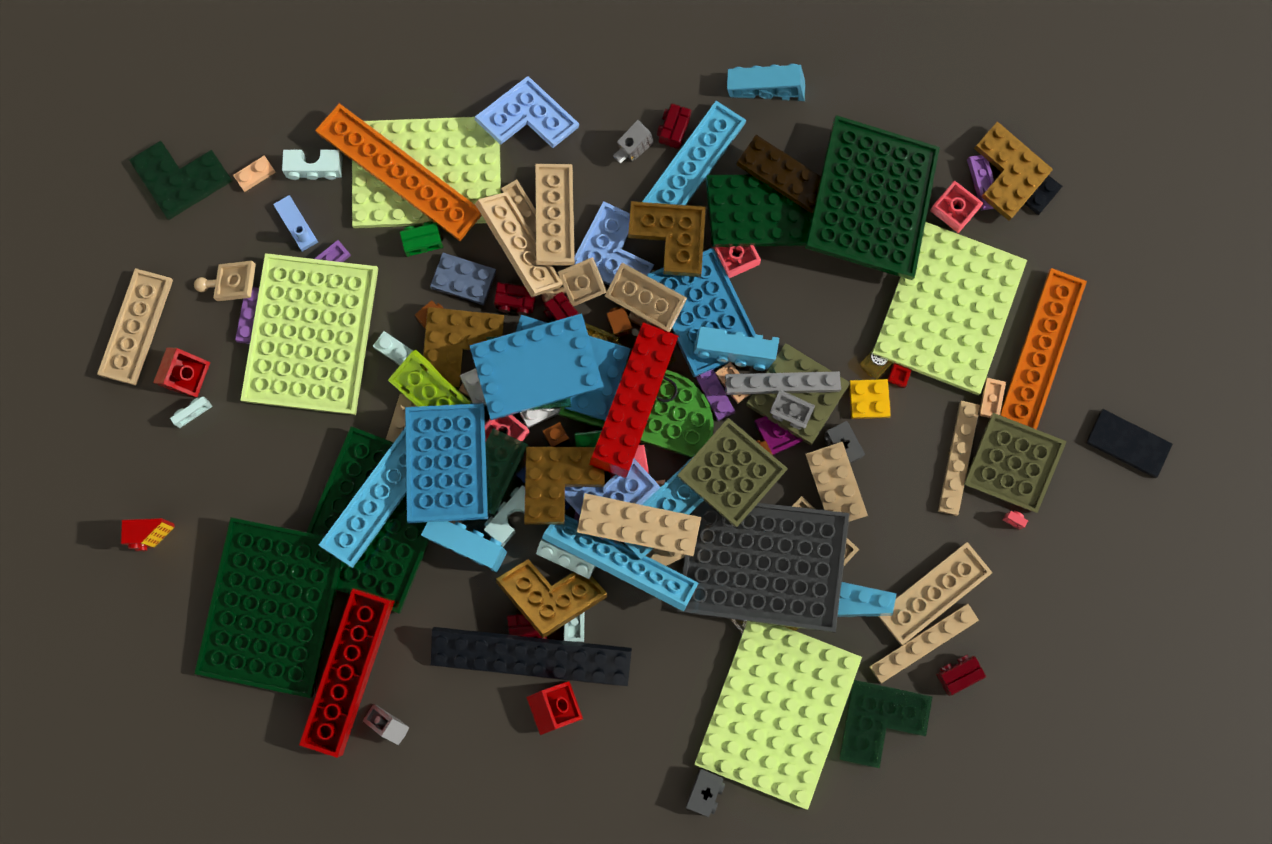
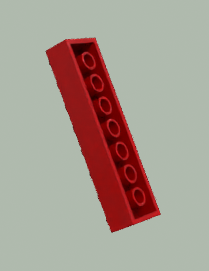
M644 322L642 323L589 465L623 478L627 477L679 337L678 335Z
M352 589L299 744L300 746L336 758L344 754L394 600L359 589Z

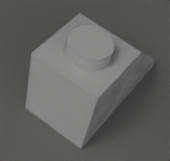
M375 704L372 705L363 719V722L380 736L397 745L400 744L409 730V727L401 720Z

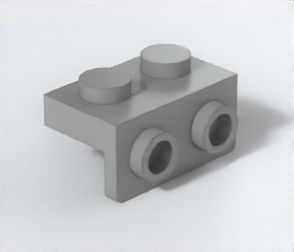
M779 390L770 413L773 414L772 417L782 422L785 419L791 422L790 425L792 427L801 429V427L806 428L815 405Z

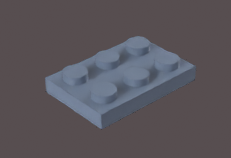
M442 253L430 287L431 289L484 305L495 277L496 269Z

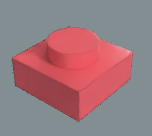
M1010 511L1003 518V521L1019 530L1025 528L1028 522L1024 515L1017 511Z

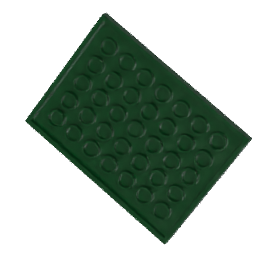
M836 115L832 124L805 248L913 280L916 274L940 147Z
M350 427L309 524L307 533L326 536L394 442L355 427ZM407 494L354 567L351 568L342 562L337 590L347 594H351L352 589H359L394 600L391 611L399 614L402 611L430 540L421 536L427 522H407Z
M230 517L194 674L313 698L342 567L341 560L319 546L325 536Z

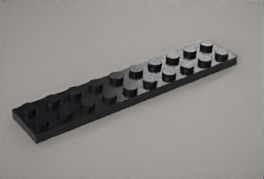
M433 627L430 665L628 686L632 648Z

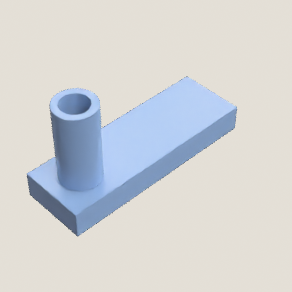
M290 195L273 204L301 251L318 243Z

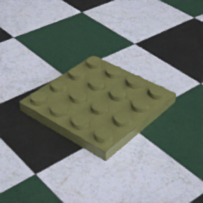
M785 343L767 373L832 371ZM840 377V392L789 393L815 405L806 428L801 427V429L792 427L790 425L791 422L785 419L782 422L772 417L773 414L770 413L777 394H752L746 406L762 416L768 417L770 421L779 424L778 426L788 430V432L801 438L811 446L850 382Z
M992 413L967 473L964 485L1038 513L1067 441Z
M728 418L681 470L677 477L737 528L788 468Z

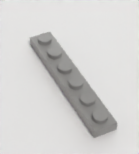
M840 371L726 374V395L778 394L779 390L786 393L840 392Z

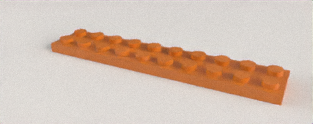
M340 103L315 130L318 135L459 241L463 239L482 216L475 204Z
M1053 268L1049 270L1001 408V416L1037 430L1087 281Z

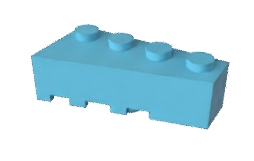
M789 64L787 66L770 65L769 67L752 66L751 68L735 67L728 69L727 90L729 96L734 98L754 99L755 95H759V97L764 99L778 96L782 97V100L797 97L798 101H805V78L801 65Z
M700 326L697 331L693 354H698L700 358H716L719 362L726 363L729 361L740 367L747 365L755 370L764 371L776 360L779 338L772 337V340L763 339V335L757 334L745 337L743 332L727 334L726 330Z
M449 521L427 522L421 536L444 548L451 549L463 557H468L479 565H485L496 573L498 572L507 554V551L501 546L502 542L491 538L489 541L483 538V533L476 530L470 532L466 530L467 526L457 521L455 524Z
M842 582L838 617L893 616L897 593Z

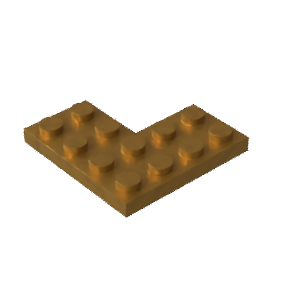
M998 121L974 148L1002 172L981 198L1008 221L1014 217L1053 170Z
M631 201L628 238L666 241L663 274L701 277L706 207Z
M428 307L423 356L452 386L459 387L463 349L471 350L469 345L501 337L503 334L504 315Z
M526 447L525 524H564L565 487H604V470L589 465L595 447Z
M529 559L496 578V583L542 638L607 598L606 591L592 576L588 579L575 572L551 586Z

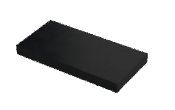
M1105 409L1100 411L1086 441V444L1154 478L1159 476L1173 445L1167 440Z

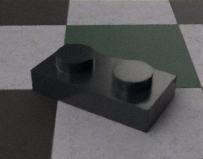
M1048 175L1025 202V205L1040 215L1063 186Z

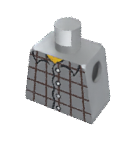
M637 120L618 140L617 143L620 149L613 157L620 164L627 157L634 161L654 143L651 132Z

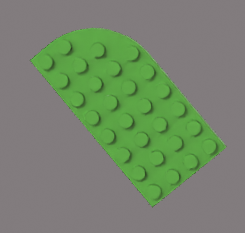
M666 370L664 376L676 384L678 393L670 402H661L655 399L640 441L692 458L713 436L714 424L710 405L705 395L702 394L692 381L678 373ZM663 379L657 396L661 399H670L675 393V388L669 381ZM562 407L559 412L560 416L603 429L605 423L603 420Z

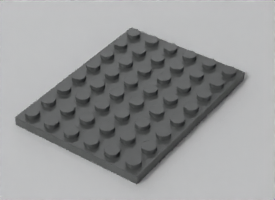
M705 500L691 513L693 516L701 517L694 555H685L683 575L698 582V585L685 610L678 609V612L836 633L849 513L758 503L737 528Z

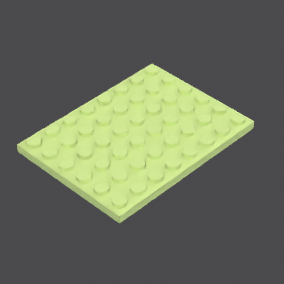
M475 117L364 121L473 204L478 199L501 193L500 144L475 121ZM352 160L353 228L422 226L423 223L428 221L435 223ZM481 216L475 224L486 223V221Z
M925 222L915 278L909 280L900 277L872 354L979 396L1027 260Z
M265 253L240 401L356 415L378 267Z
M747 621L694 765L808 810L862 657L784 626Z

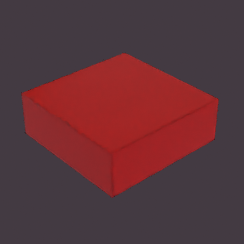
M894 363L888 377V382L905 388L912 369Z

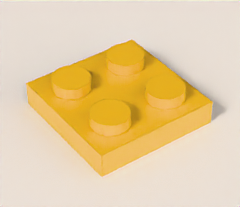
M888 379L849 381L851 419L891 417Z

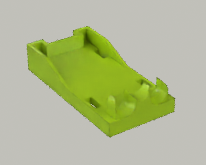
M417 350L412 351L388 379L392 385L417 407L471 404Z

